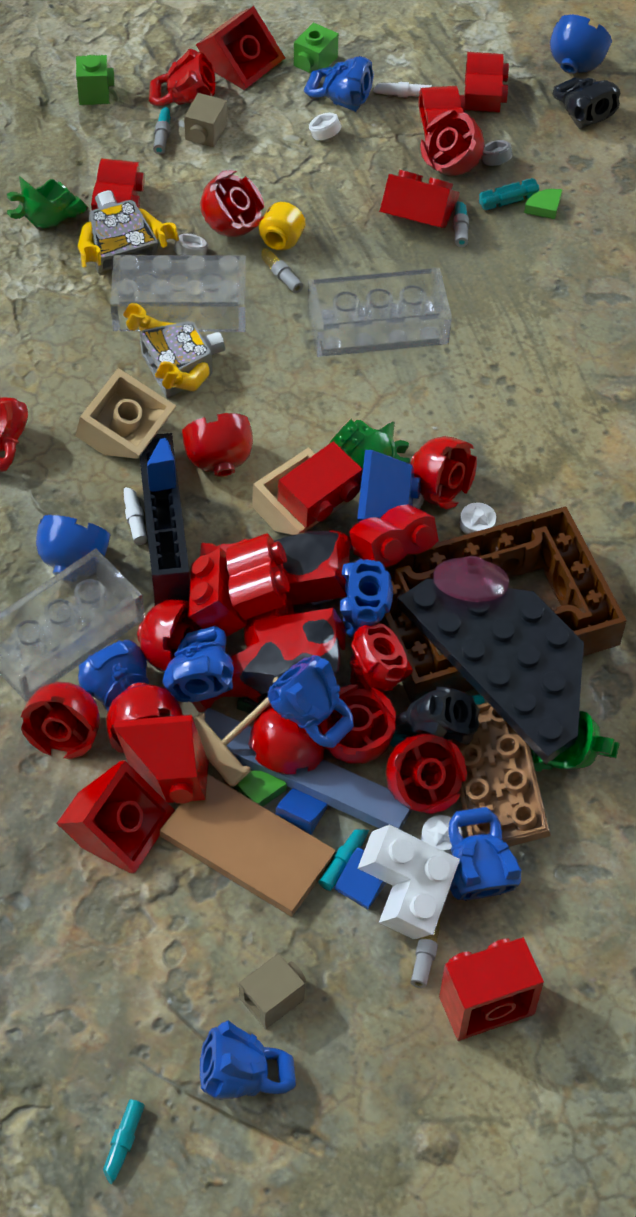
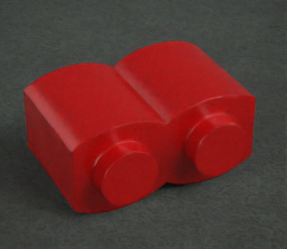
M467 52L464 91L465 110L500 112L501 103H507L508 85L503 84V82L508 81L509 63H503L504 54Z
M457 86L420 88L418 107L425 139L429 133L426 131L428 124L438 115L448 110L465 113L464 95H459Z
M101 158L92 195V210L99 209L95 197L103 191H112L117 203L132 200L140 208V196L137 194L138 191L143 192L145 173L140 172L139 162Z
M412 505L396 506L387 511L381 518L364 519L354 525L349 531L354 555L363 560L380 561L385 567L398 563L407 554L425 552L439 541L435 517Z
M268 533L228 547L226 550V562L230 575L228 582L229 595L232 606L243 620L286 605V593L290 591L289 581L283 571V563L287 561L286 553L282 544L279 541L274 542Z

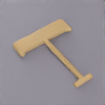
M268 697L222 740L206 723L205 713L200 712L194 718L207 759L230 786H236L251 772V767L243 766L228 749L227 745L270 705Z

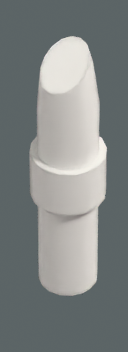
M409 82L379 83L373 92L408 98V96L419 97L420 88L432 87V85L409 84Z
M125 487L126 519L128 524H130L134 543L142 545L148 540L144 525L143 509L139 504L136 491Z

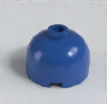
M574 14L564 15L556 23L550 39V50L555 61L565 72L572 74L576 72H589L601 65L612 43L611 35L602 25L599 24L596 29L588 24L589 18Z
M45 515L40 519L38 525L36 547L42 561L54 568V575L61 578L74 579L75 574L91 572L102 563L108 549L111 534L92 523H88L87 528L78 525L75 518Z

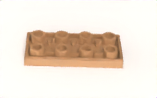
M488 702L477 705L480 709L478 714L479 727L477 732L474 733L470 744L465 745L457 740L448 739L457 745L465 758L467 777L466 782L462 781L459 790L463 810L487 807L494 812L501 824L503 842H506L509 847L551 836L530 747ZM490 823L467 826L468 836L489 834Z

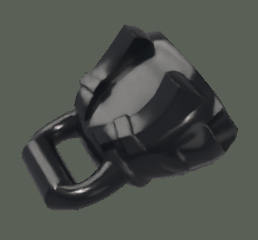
M572 78L553 88V97L566 105L568 114L579 129L609 118L620 106V89L616 84L608 80L596 81L593 78Z
M437 687L436 690L425 694L411 703L407 711L396 715L395 732L409 737L432 734L443 737L446 740L454 739L462 744L469 745L479 727L478 714L480 709L472 696L453 688Z

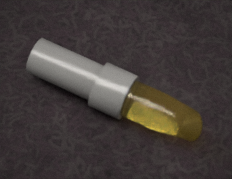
M263 248L261 252L262 259L271 268L272 273L279 280L281 279L293 293L301 291L303 283L291 272L290 267L268 248Z
M440 916L434 933L422 937L417 944L415 952L416 961L410 983L418 988H425L427 986L432 961L436 957Z

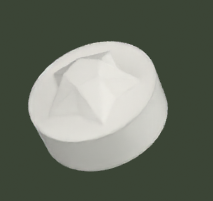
M323 113L310 122L309 129L315 140H326L335 136L341 130V124L336 114Z
M181 234L179 235V241L175 242L174 251L179 256L188 260H201L206 256L208 243L200 236Z
M471 503L465 506L461 512L460 527L465 534L491 528L496 524V513L487 504Z
M437 815L428 819L423 825L421 840L446 853L452 854V845L448 832L451 817Z

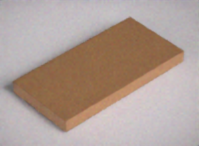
M209 774L207 776L206 800L180 804L160 829L161 838L291 917L331 864L336 850Z

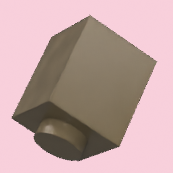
M198 93L184 116L185 140L214 148L227 125V100Z
M278 953L239 982L240 1000L264 1029H267L304 1001L306 979L294 962L287 963Z

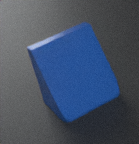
M166 438L159 440L147 463L149 490L152 492L175 488V485H177L175 460Z
M292 788L277 805L276 815L312 835L328 805L321 800Z
M357 847L338 879L334 890L364 908L369 909L386 885V882L358 869L364 850Z

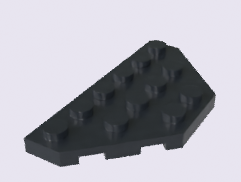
M426 579L398 597L397 606L545 764L576 744L584 642L534 591Z

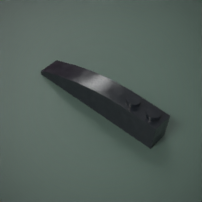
M172 433L156 434L140 455L155 605L166 600L189 601L190 573L176 460L177 485H175V488L152 492L149 490L147 463L160 439L166 438L168 440L175 460Z

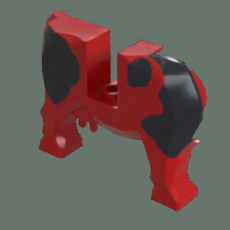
M333 530L310 531L274 540V542L279 541L282 544L287 558L286 563H283V571L290 585V591L286 593V605L247 619V626L244 627L246 649L231 656L234 666L232 676L233 689L213 698L191 702L199 713L205 712L207 708L212 706L214 701L222 697H248L259 703V697L265 693L268 694L269 687L273 685V679L282 676L288 669L305 657L320 656L322 659L330 662L334 675L338 673L341 657L340 648L345 650L346 627L334 608L296 614L294 605L346 597V578L342 576V568L344 564L349 563L350 551H352V543L349 536L340 531ZM249 539L219 546L212 543H201L200 556L207 555L218 548L226 552L228 547Z

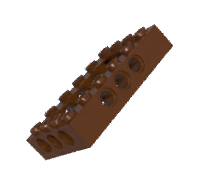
M566 506L438 542L425 552L407 554L398 563L385 567L386 571L390 572L393 598L389 613H386L379 623L389 627L398 637L406 653L407 660L413 669V672L401 681L411 703L425 694L436 690L437 687H449L462 692L475 689L442 653L439 656L436 647L397 606L399 596L426 579L485 586L543 569L561 605L556 607L554 613L584 642L583 656L621 644L627 620Z

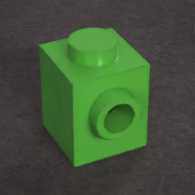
M313 22L294 41V66L310 74L312 71L329 67L338 58L339 33Z
M107 55L76 56L79 105L110 104L109 87L115 86L114 68H108Z

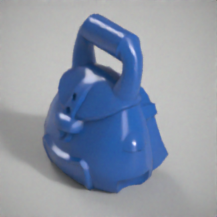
M358 56L344 62H337L333 67L312 71L304 87V92L309 97L330 98L335 105H340L356 112L361 104L365 103L372 88L374 79L372 61ZM326 76L323 87L318 88L322 77Z
M359 559L356 562L343 565L342 576L346 578V598L340 601V612L345 622L346 634L353 638L359 627L364 625L373 626L379 623L385 614L390 611L393 598L391 575L380 561Z
M217 626L189 632L182 639L177 652L174 654L175 658L169 662L162 680L164 687L178 701L197 702L216 697L233 689L232 676L234 666L229 654L225 653L227 642L225 631Z
M119 640L89 656L88 659L79 665V686L100 701L108 711L112 701L130 685L135 683L150 684L146 675L147 659L141 648L133 641Z
M320 656L305 657L288 669L269 687L268 699L273 709L282 718L289 719L297 723L300 728H304L310 738L320 746L335 747L354 728L353 715L346 703L339 698L340 687L337 685L331 664ZM333 710L339 712L342 718L322 735L318 725L326 720Z
M487 807L456 811L449 821L448 828L449 839L452 845L451 853L460 859L450 886L453 896L457 900L467 901L514 891V888L518 887L521 883L522 869L507 843L503 842L502 828L497 815ZM490 823L489 834H478L463 838L458 827Z
M228 1020L221 1023L218 1027L212 1028L207 1039L203 1042L200 1057L201 1089L211 1097L219 1100L235 1099L245 1095L255 1096L259 1092L284 1094L296 1087L294 1058L283 1050L264 1047L257 1039V1036L248 1034ZM269 1059L277 1060L279 1083L267 1078V1060Z

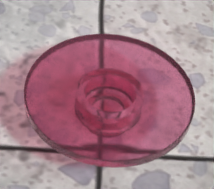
M476 556L446 560L435 568L433 576L435 585L443 593L456 599L471 602H483L499 598L507 591L509 585L508 575L503 569Z

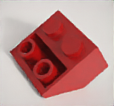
M399 170L398 176L388 175L379 212L446 228L460 192L452 190L453 183L431 177L429 183L422 182V175L404 170Z

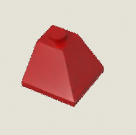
M192 715L114 721V730L128 764L166 802L184 804L191 801L206 800L209 762Z
M122 760L79 791L56 824L82 849L129 873H135L159 838L160 829L171 817L175 809L125 760Z

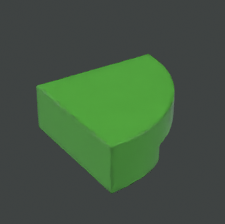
M545 189L533 194L525 204L524 213L555 219L561 200L562 189Z
M251 771L234 787L242 795L261 806H265L287 790V783L266 772Z

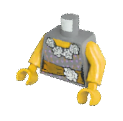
M103 191L95 197L99 209L89 212V222L82 226L77 247L81 255L82 267H87V262H95L97 272L101 273L156 257L157 239L160 241L161 247L164 248L168 245V239H174L177 242L179 241V236L174 223L160 222L144 209L138 208L132 200L117 203L112 191Z
M130 303L123 313V316L128 318L126 321L128 329L135 331L139 327L141 354L166 398L183 390L196 391L213 373L212 355L225 351V344L219 332L202 337L194 322H161L146 315L145 309L137 303Z

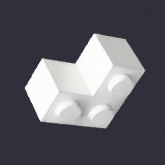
M390 824L371 832L358 869L392 885L379 923L412 939L432 935L460 859Z

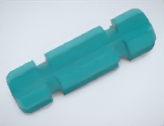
M530 178L523 180L522 184L516 182L495 188V192L492 189L483 191L479 194V203L483 210H490L496 208V204L501 207L524 200L523 197L529 199L533 194L539 192V184H537L536 179Z

